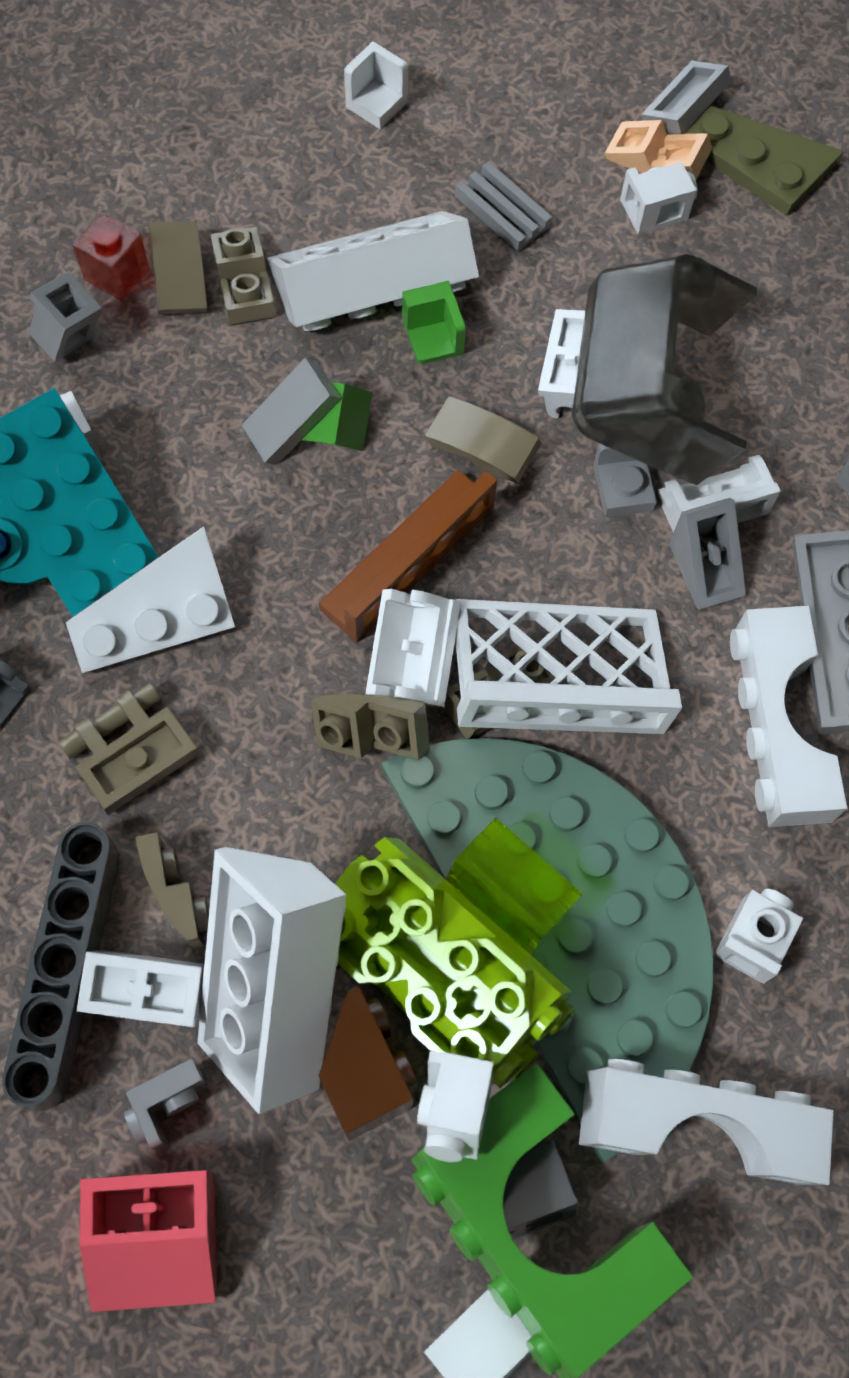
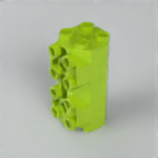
M384 837L373 845L381 852L379 856L371 861L364 855L359 856L350 863L335 882L346 894V911L342 922L338 964L358 983L373 982L403 1010L411 1020L412 1034L429 1050L493 1062L492 1085L495 1084L502 1088L511 1078L515 1080L523 1074L535 1061L538 1053L532 1048L533 1045L540 1041L547 1033L553 1036L573 1014L575 1008L567 1001L572 991L401 839Z

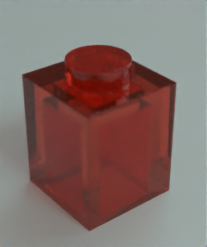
M103 212L99 214L73 244L83 279L120 301L128 295L150 269L141 233Z

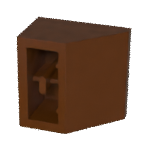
M359 986L347 992L318 1075L348 1141L412 1109L413 1098L411 1093L417 1091L416 1086L418 1085L403 1051L392 1056L385 1042L386 1039L391 1037L389 1031L391 1026L377 997L374 996L365 1000Z

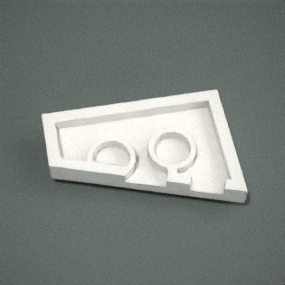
M204 526L66 622L82 673L235 627Z

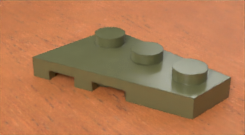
M711 105L684 133H708L713 148L706 161L786 216L840 162L844 152L843 150Z

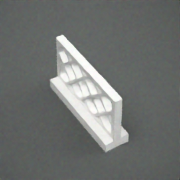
M455 599L461 602L455 637L461 699L457 706L459 727L664 734L682 709L679 689H670L656 610ZM468 617L485 618L499 630L485 641L469 628ZM522 620H532L538 622L550 633L537 644L521 631L517 625ZM572 623H585L600 636L587 646L567 628ZM622 625L643 626L645 643L639 649L617 632ZM505 636L527 653L516 665H513L493 648ZM556 638L578 656L567 668L544 650ZM605 641L609 642L628 658L618 670L595 652ZM471 647L475 650V652L472 653V654H471ZM484 657L504 676L498 681H475L473 665ZM535 659L556 678L550 684L535 683L522 670ZM586 662L607 681L602 686L586 685L573 673ZM635 664L652 678L653 688H639L627 679L624 674Z

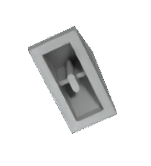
M727 498L683 511L669 545L696 608L700 610L746 596L735 500Z

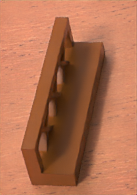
M456 470L319 602L320 611L354 641L358 642L378 621L382 590L394 589L408 593L494 508L498 480L485 471L475 482H472L459 470Z

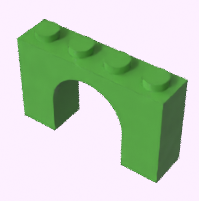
M536 1063L489 1098L477 1160L463 1157L458 1162L441 1161L426 1154L424 1147L411 1159L417 1168L412 1177L425 1199L432 1206L440 1202L453 1221L454 1225L449 1228V1231L461 1252L470 1261L478 1258L492 1278V1281L487 1284L488 1290L500 1309L509 1318L516 1314L531 1335V1338L526 1341V1345L542 1370L549 1376L556 1372L559 1378H578L689 1282L693 1276L653 1222L632 1230L592 1265L578 1274L566 1275L545 1270L529 1260L516 1246L508 1231L503 1209L504 1190L508 1176L516 1162L528 1150L575 1115L538 1063Z

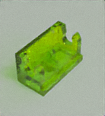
M497 818L455 858L446 877V880L530 955L564 919L570 908L583 894Z

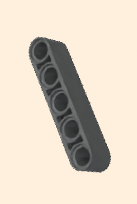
M90 822L71 826L63 833L59 841L3 1072L2 1087L6 1097L12 1103L34 1111H47L56 1107L64 1099L68 1090L85 1012L76 1011L85 955L88 951L100 949L119 865V853L113 841L99 825ZM91 843L102 845L100 856L94 862L83 865L77 863L78 855L85 846ZM78 897L89 898V907L81 918L76 920L65 919V909L73 899ZM65 952H75L76 964L73 970L62 978H54L52 975L54 960ZM60 1008L63 1018L59 1030L51 1036L41 1037L38 1031V1023L41 1016L48 1010ZM37 1067H45L49 1074V1082L46 1089L40 1095L29 1098L24 1089L27 1075Z

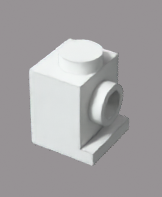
M682 162L665 167H654L641 174L638 173L636 167L626 170L620 200L639 235L688 220L693 201L697 197V183L694 175L690 171H686Z
M763 889L761 894L751 890L742 899L713 956L764 984L777 976L782 966L781 962L803 918L792 912L794 903L785 895L772 889ZM758 920L774 928L773 937L763 936L758 931Z
M430 1050L428 1085H424L417 1124L427 1126V1140L424 1149L426 1154L446 1162H458L463 1157L478 1159L492 1087L493 1062Z

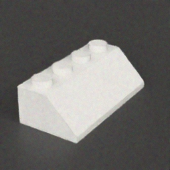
M445 211L267 258L289 321L296 327L303 326L304 331L327 327L331 325V317L348 313L349 318L371 315L377 311L375 305L393 301L394 306H402L403 291L449 281L452 291L455 292L466 287V280L479 277L468 218Z
M223 847L216 849L214 854L197 1044L258 1114H262L319 1090L320 1079L318 1075L325 1058V1043L329 1015L332 1010L331 1000L335 971L339 961L338 950L343 916L346 911V894L310 862Z

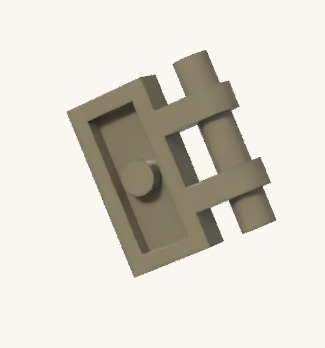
M150 683L133 694L127 690L115 698L116 705L91 721L88 717H85L73 725L76 729L74 732L58 741L69 759L74 758L87 748L92 752V756L75 766V768L107 815H110L200 755L196 745L168 706L150 718L144 712L161 701L158 693ZM130 721L134 728L107 745L103 738Z

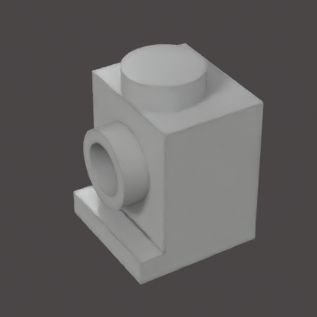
M69 271L31 292L29 299L35 305L28 334L54 362L92 338L102 307Z

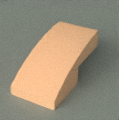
M662 120L624 121L620 124L604 154L607 160L627 168L636 167L640 173L647 172L654 167H665L682 162L686 171H690L696 180L713 147L708 133L667 135Z

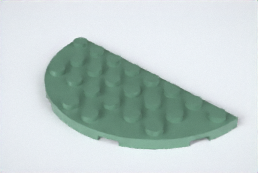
M491 738L459 739L430 744V750L419 760L397 755L381 762V770L440 875L572 991L567 1001L575 1008L573 1014L553 1036L547 1033L535 1045L579 1124L581 1125L587 1071L608 1067L609 1059L644 1064L643 1074L664 1078L665 1070L689 1072L702 1042L711 1004L713 953L710 928L703 900L683 855L662 824L643 803L622 785L598 769L561 752L520 741ZM593 1148L601 1163L606 1162L619 1153Z

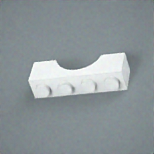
M809 606L747 609L736 629L731 631L730 649L733 659L741 661L743 678H740L738 683V697L741 708L749 709L752 728L747 730L746 745L750 759L757 760L760 779H757L755 783V800L758 810L760 812L766 811L768 827L832 823L847 809L838 757L813 747L801 738L788 719L784 703L787 682L805 673L818 655Z
M609 1059L608 1067L587 1071L579 1145L632 1155L657 1154L665 1138L676 1125L691 1116H696L711 1121L728 1134L739 1150L747 1175L800 1185H829L833 1110L811 1106L810 1095L789 1091H775L774 1099L756 1096V1085L728 1080L720 1081L719 1088L700 1085L701 1076L699 1074L680 1070H665L664 1078L643 1074L644 1064L621 1059Z

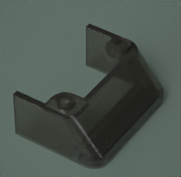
M690 254L604 269L591 282L587 294L572 406V417L578 430L584 436L695 486L745 451L747 446L746 440L704 421L705 400L700 387L692 380L674 372L673 365L678 322L706 336H711L757 296V287L706 262L702 258Z

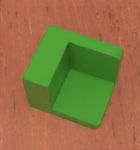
M449 281L403 291L402 321L417 363L423 365L464 355L466 327Z
M331 382L342 399L302 440L362 450L364 448L373 392L343 383Z

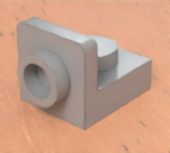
M621 434L599 442L593 468L605 518L654 511L657 501L646 462V456L650 447L647 435L631 437L630 435Z
M191 1058L126 1092L132 1108L126 1110L124 1116L138 1145L147 1141L149 1147L156 1151L168 1147V1140L156 1113L164 1109L167 1117L191 1107L200 1100L197 1091L208 1086V1083L200 1065Z

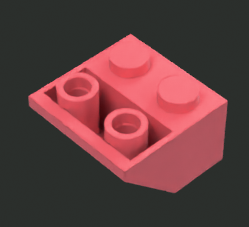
M203 1170L80 1179L79 1247L91 1312L217 1302L214 1172Z

